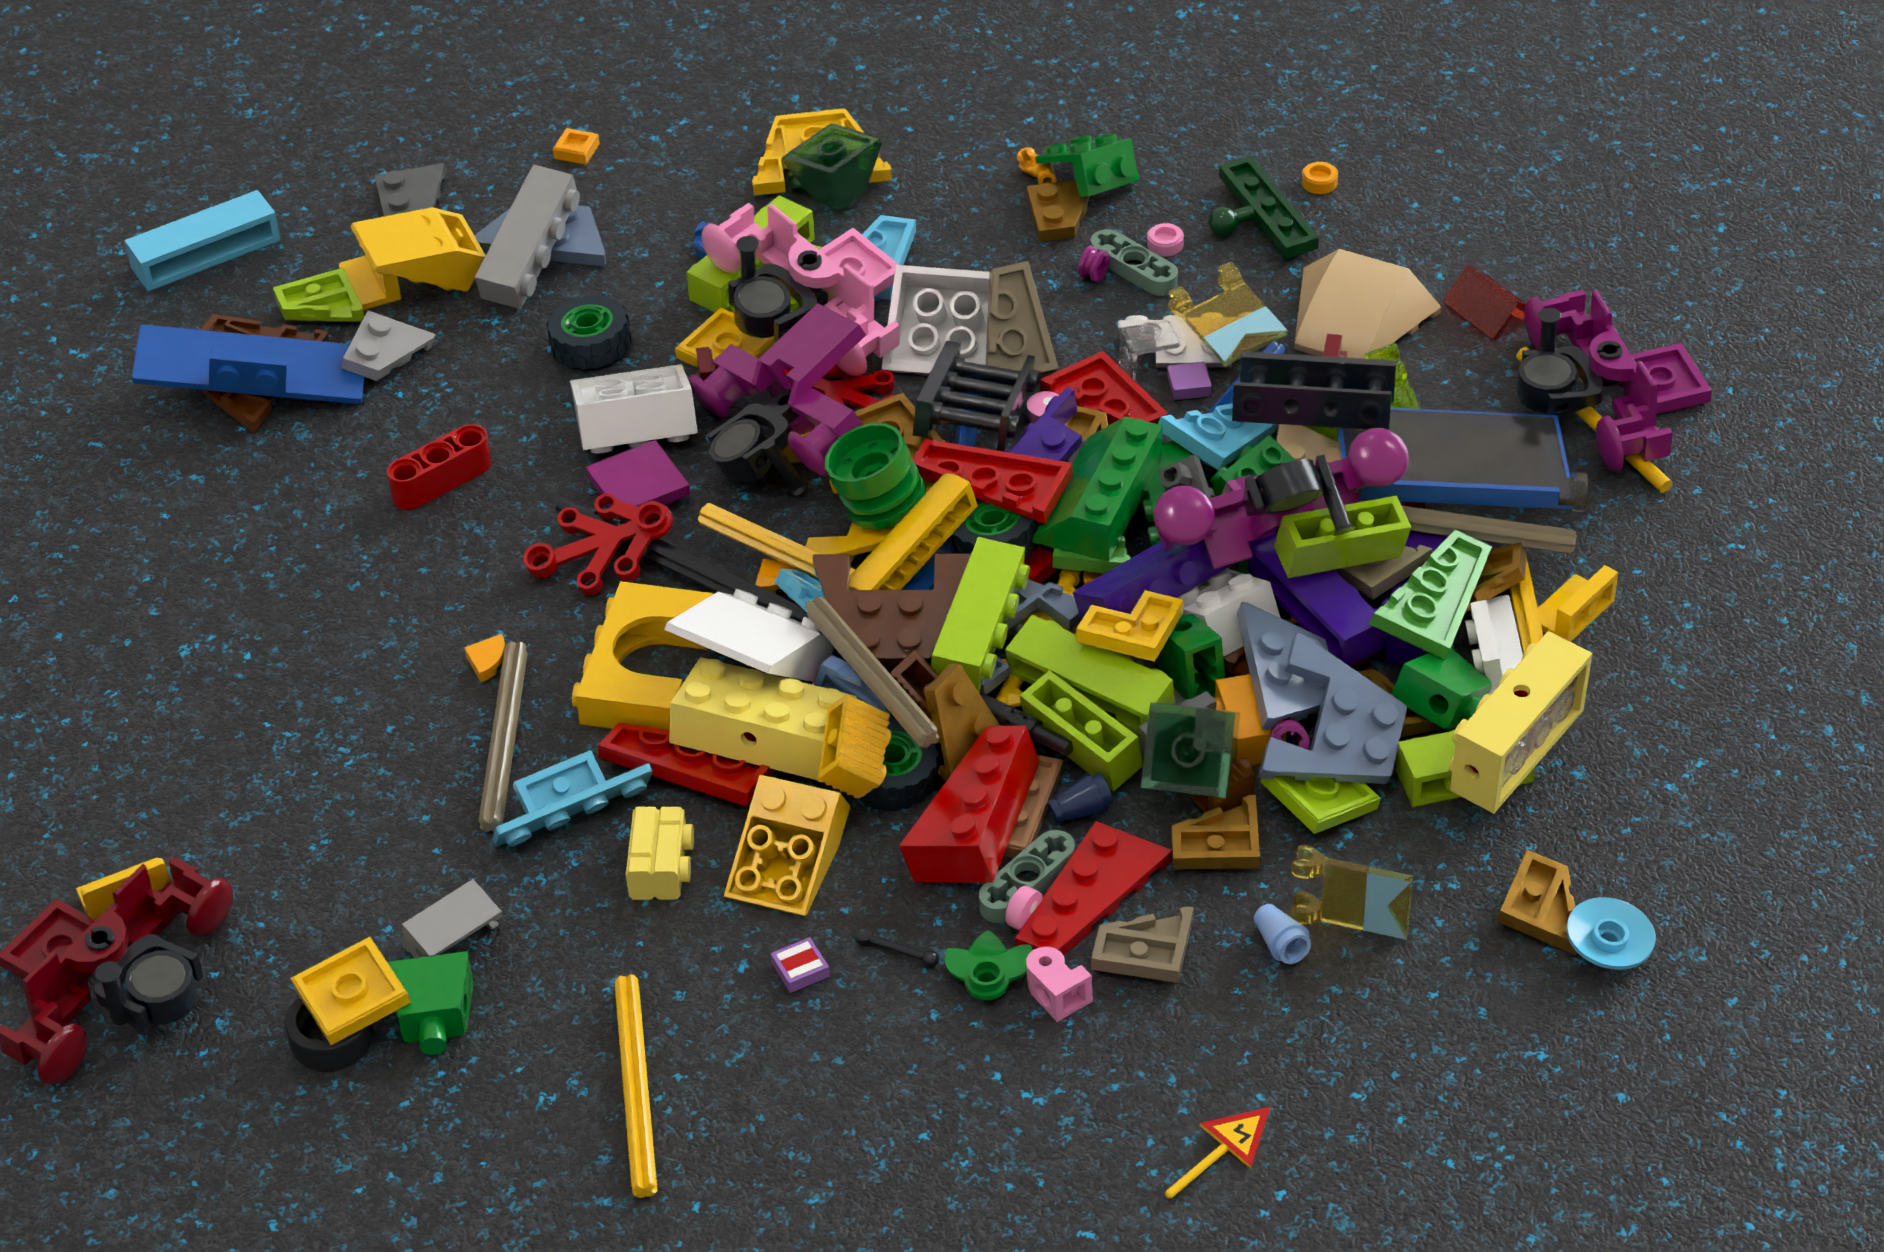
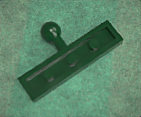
M1252 156L1219 166V178L1243 207L1236 210L1228 207L1214 209L1209 216L1208 222L1210 229L1215 234L1220 236L1229 235L1235 230L1237 224L1253 219L1285 259L1318 249L1319 237Z

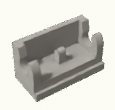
M472 879L402 923L403 947L414 958L440 955L485 925L490 930L499 926L497 920L502 918V911L476 881Z

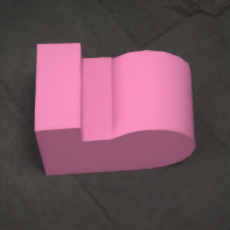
M1039 947L1028 954L1026 958L1028 990L1056 1022L1093 1002L1092 975L1082 965L1070 970L1064 963L1063 954L1052 947Z

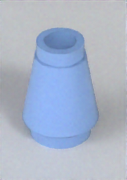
M1265 904L1256 911L1254 922L1274 959L1283 961L1286 964H1294L1301 961L1308 954L1311 948V940L1306 927L1276 908L1273 904Z

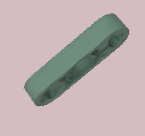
M1100 230L1092 235L1091 246L1096 247L1098 252L1105 250L1110 254L1109 270L1155 296H1167L1177 290L1178 269L1173 263L1115 230ZM1131 260H1137L1143 263L1138 265H1130L1126 262Z
M1061 830L1047 831L996 874L994 882L985 883L979 891V910L982 917L992 923H1005L1007 906L1019 888L1028 886L1043 893L1051 886L1075 852L1073 837ZM1023 871H1033L1039 877L1033 881L1024 882L1017 879L1016 875Z

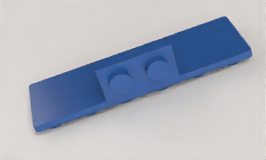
M141 325L132 382L145 385L361 404L364 376L341 369L343 357L350 344Z

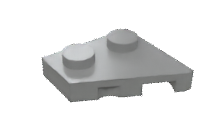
M368 310L343 357L341 369L378 381L388 375L391 369L401 367L411 361L413 353L422 348L426 351L431 349L435 334Z

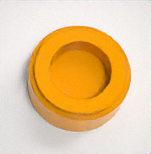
M1314 162L1307 165L1302 171V186L1310 193L1327 194L1334 191L1338 185V171L1329 163Z

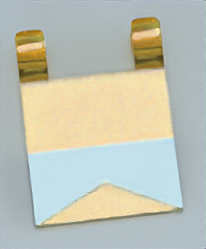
M1232 262L1218 267L1219 272L1222 274L1218 277V284L1225 290L1224 292L1194 306L1185 289L1177 287L1169 291V297L1172 300L1168 302L1169 310L1188 324L1224 367L1241 359L1242 351L1254 352L1287 335V329L1246 285Z
M1301 845L1297 848V860L1292 862V874L1303 879L1323 875L1322 902L1308 892L1299 891L1294 896V905L1304 908L1291 907L1289 917L1301 925L1322 921L1407 939L1413 875L1328 858L1308 845Z

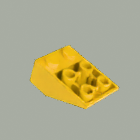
M433 207L354 222L351 225V229L367 256L372 269L383 276L395 275L407 278L414 283L425 282L437 285L445 290L456 289L468 292L486 256L463 215Z
M759 775L724 897L806 917L838 850L851 807L841 793Z

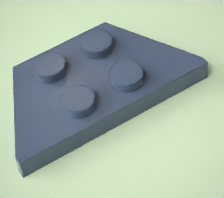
M578 205L577 209L569 214L565 222L564 234L560 240H556L551 250L550 261L605 266V250L591 208ZM510 209L474 235L485 254H487Z
M1242 602L1237 611V618L1262 729H1272L1277 721L1289 717L1293 721H1300L1306 719L1311 714L1319 715L1325 685L1285 672L1284 670L1291 642L1296 633L1303 634L1328 651L1326 640L1252 604Z

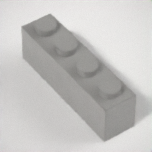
M533 164L475 275L481 299L522 309L527 297L533 295L541 269L546 268L549 264L551 250L556 240L562 238L566 226L565 222L569 214L574 212L579 204L580 193L576 189L572 174Z

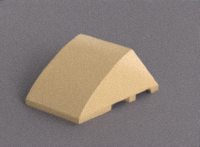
M1338 249L1303 269L1294 349L1316 356H1323L1327 333L1342 335L1341 351H1348L1347 358L1379 359L1393 349L1395 341L1404 334L1416 332L1419 328V323L1427 317L1435 318L1439 315L1442 307L1409 268Z

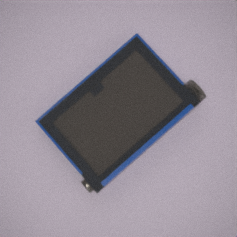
M1391 408L1389 430L1401 437L1408 449L1409 463L1407 470L1399 481L1389 486L1375 487L1370 485L1358 490L1360 500H1374L1397 495L1399 502L1570 509L1571 512H1584L1587 504L1588 479L1586 472H1572L1570 477L1557 415ZM1336 428L1340 459L1348 457L1351 443L1358 434L1366 430Z

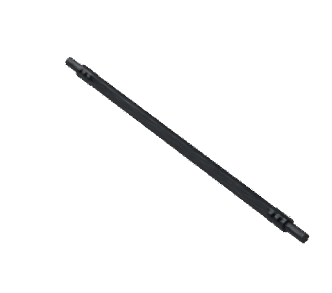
M564 497L560 498L556 503L555 508L557 512L566 507H575L583 515L614 526L625 523L617 518L603 520L599 517L595 508L587 509ZM634 538L623 541L620 546L628 549ZM659 538L651 540L642 557L715 592L733 595L735 589H739L757 596L756 604L768 608L769 603L785 607L792 611L790 618L801 623L803 617L809 618L807 612L801 606ZM895 667L885 668L890 673ZM979 692L1000 725H1026L1032 743L1036 741L1065 756H1069L1072 753V741L1044 727L1041 720Z

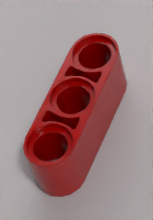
M475 424L461 426L392 462L387 468V476L394 505L404 510L418 508L489 470L492 460L485 428Z

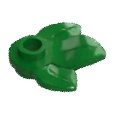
M986 930L973 942L969 950L947 948L945 967L953 977L965 982L966 990L971 996L980 1000H993L999 998L1007 991L1010 982L1020 979L1027 974L1026 958L1033 950L1030 944L1019 945L1007 950L993 932Z

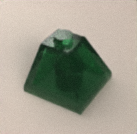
M830 123L784 155L782 160L784 165L816 202L841 210L851 205L856 198L866 192L882 141L879 137Z
M1150 702L1141 788L1227 798L1236 754L1240 711Z

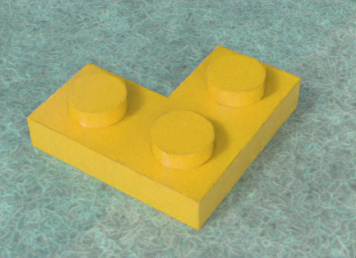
M1145 590L1131 614L1091 605L1076 629V642L1155 662L1183 614L1184 600Z

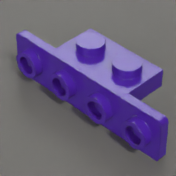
M1067 387L1059 396H1054L1047 404L1043 415L1035 423H1030L1023 431L1019 442L1011 450H1006L1005 452L1067 462L1082 444L1081 435L1065 426L1077 411L1075 391Z

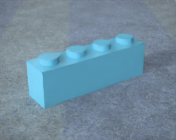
M255 190L124 241L131 269L146 290L151 291L273 244L281 239L274 210L260 192Z

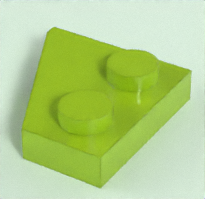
M344 268L273 287L275 300L284 320L361 322L364 319L363 308Z

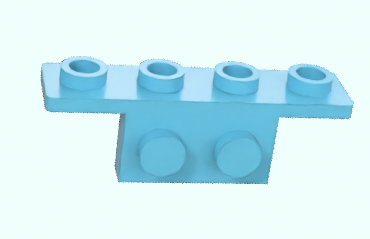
M589 750L514 782L513 788L526 815L497 826L492 838L496 847L505 843L509 847L516 846L528 840L532 836L531 832L545 826L547 830H553L569 822V816L583 810L586 814H591L603 809L609 804V799L621 794L624 798L635 796L647 788L646 784L649 782L653 771L648 763L606 781L592 751Z

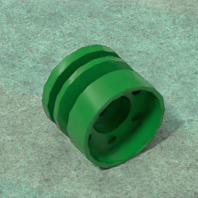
M870 423L858 426L839 437L831 445L825 456V470L839 493V498L845 506L848 516L855 525L864 529H882L896 525L925 495V483L919 474L917 466L911 459V453L902 435L896 427L889 424Z

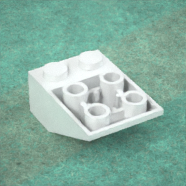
M1229 568L1178 597L1184 600L1182 616L1187 614L1195 615L1221 636L1223 657L1244 646L1237 618V611L1242 602L1252 604L1280 618L1269 581L1253 577L1250 574L1233 571Z

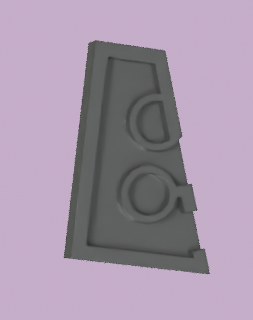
M445 163L374 175L383 217L431 207L435 208L436 202H439L441 195V182H444L446 176Z

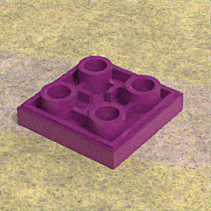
M656 440L586 467L587 478L600 495L611 493L615 495L617 500L637 507L649 501L669 505L678 499L691 495L689 483ZM617 516L619 520L626 521L625 519Z

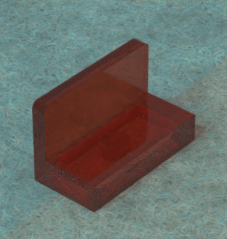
M1467 264L1444 298V302L1493 339L1499 338L1513 316L1524 321L1526 303L1489 275Z

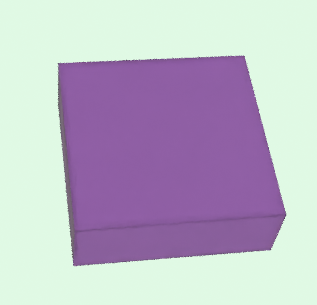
M1205 361L1167 366V377L1174 400L1211 396L1212 386Z

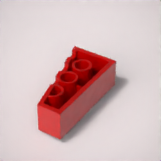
M1026 725L987 726L901 842L899 847L914 882H994L1040 763Z

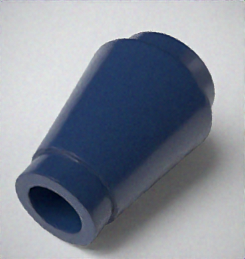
M1099 772L1091 776L1089 773H1086L1054 796L1053 799L1047 801V805L1055 822L1060 824L1064 821L1067 822L1106 811L1105 806L1113 803V797L1106 781Z

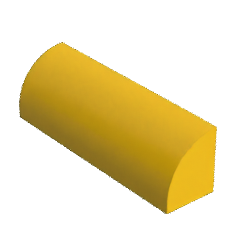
M947 473L942 475L850 575L849 590H901L978 506L970 482L954 474Z

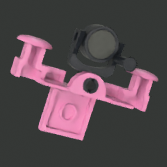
M750 203L730 214V219L719 226L708 224L704 227L701 236L703 248L714 265L727 273L737 272L741 265V277L728 283L729 304L734 308L735 324L741 332L756 338L774 336V342H777L817 304L815 293L823 289L828 293V303L824 306L858 323L866 334L858 344L836 363L843 372L851 376H861L866 373V356L873 352L881 358L899 346L900 324L894 321L884 328L874 320V297L893 285L896 265L899 264L854 228L818 250L798 233L797 224L773 204L768 205V226L764 229L759 227L754 222V206ZM755 257L765 264L757 270ZM790 296L798 302L801 308L790 312Z

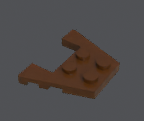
M213 314L200 329L329 342V332L325 330L315 329L314 334L297 332V326L283 324L280 329L263 327L258 320ZM200 390L253 433L256 432L272 412V401L258 395Z
M813 554V565L825 600L884 667L898 666L914 650L931 666L933 650L971 554H935L933 590H849L850 554Z

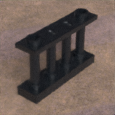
M946 340L916 400L912 436L928 438L934 425L939 426L941 422L999 432L997 451L1004 452L1010 438H1017L1020 415L1030 392L1036 393L1038 388L1040 371L1034 370L1035 356H1027L1021 371L965 362V358L960 357L961 343Z
M1242 351L1240 382H1234L1232 421L1364 430L1383 428L1389 430L1391 402H1394L1397 361Z

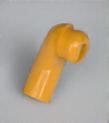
M1030 147L1023 148L1018 152L1017 160L1020 169L1024 173L1038 178L1039 185L1042 183H1056L1052 163L1036 164L1035 156L1039 154H1036L1034 149Z

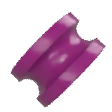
M1088 246L1079 261V276L1083 278L1090 276L1092 281L1100 282L1106 275L1110 264L1109 252L1105 250L1098 252L1096 247Z
M1283 720L1272 728L1269 738L1272 737L1283 741L1281 738L1283 733L1289 731L1290 735L1293 736L1294 732L1300 734L1296 737L1298 746L1309 749V737L1299 722Z

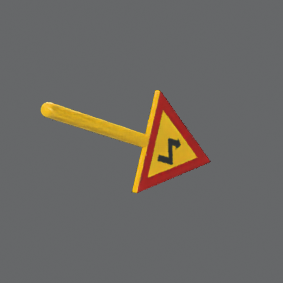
M1270 1107L1200 1123L1199 1126L1221 1145L1166 1190L1165 1196L1173 1198L1228 1150L1251 1169Z

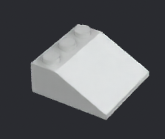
M896 265L888 325L894 321L900 324V341L898 347L883 356L881 370H887L892 373L929 376L946 340L961 343L960 357H964L965 362L985 365L990 272Z
M682 364L570 380L583 450L590 449L591 453H606L612 451L615 445L629 444V447L635 448L651 440L666 438L668 442H681L689 439L690 434L698 433L692 388Z
M735 589L733 595L717 592L666 623L664 630L763 672L811 682L816 680L820 665L832 655L834 646L810 618L803 617L802 623L790 618L791 610L773 603H769L768 608L756 604L757 596L739 589Z

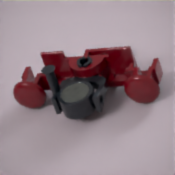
M173 857L168 862L172 879L159 892L151 887L147 867L142 864L113 892L114 903L96 920L56 898L0 952V966L23 979L24 993L31 1015L16 1032L2 1024L0 1025L1 1051L25 1066L32 1059L38 1061V1077L42 1083L55 1085L72 1076L82 1063L86 1053L87 1034L81 1025L75 1023L67 1024L92 1000L87 980L91 973H94L97 979L94 988L97 1002L109 1010L111 1020L116 1025L121 1026L128 1023L146 1035L151 1030L149 1023L169 1024L180 1020L190 1013L197 999L195 980L198 982L203 977L199 954L170 943L157 935L181 912L188 915L187 929L191 935L204 937L219 929L228 917L233 904V888L227 879L220 877L210 881L199 875L196 868ZM124 981L126 984L129 1000L124 998L121 984Z

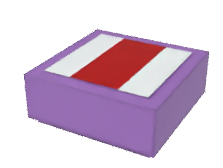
M810 937L770 953L771 963L790 993L830 977L829 966Z

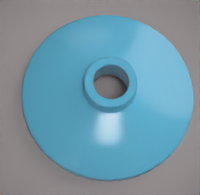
M1599 897L1586 900L1572 910L1567 922V936L1575 951L1587 961L1603 968L1623 970L1636 967L1650 957L1655 946V931L1647 916L1635 906L1619 899Z

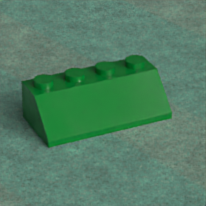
M1123 417L1087 437L1072 465L1073 477L1046 524L1040 523L1033 536V543L1109 562L1148 488L1147 483L1151 482L1161 463L1163 425Z

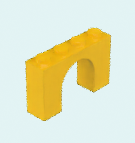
M620 581L615 596L608 598L604 624L597 626L594 650L592 654L588 653L585 657L581 683L576 682L573 688L572 705L578 709L579 723L581 725L613 729L620 722L670 730V702L682 686V679L632 672L624 668L620 663L633 651L650 645L663 644L707 650L704 646L664 629L668 621L714 595V593Z

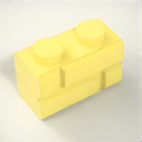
M636 807L633 810L626 867L628 894L632 900H652L653 897H657L658 900H678L681 897L682 882H690L691 862L690 856H685V850H693L694 827L693 824H686L685 812L681 807H661L660 810H657L656 807Z

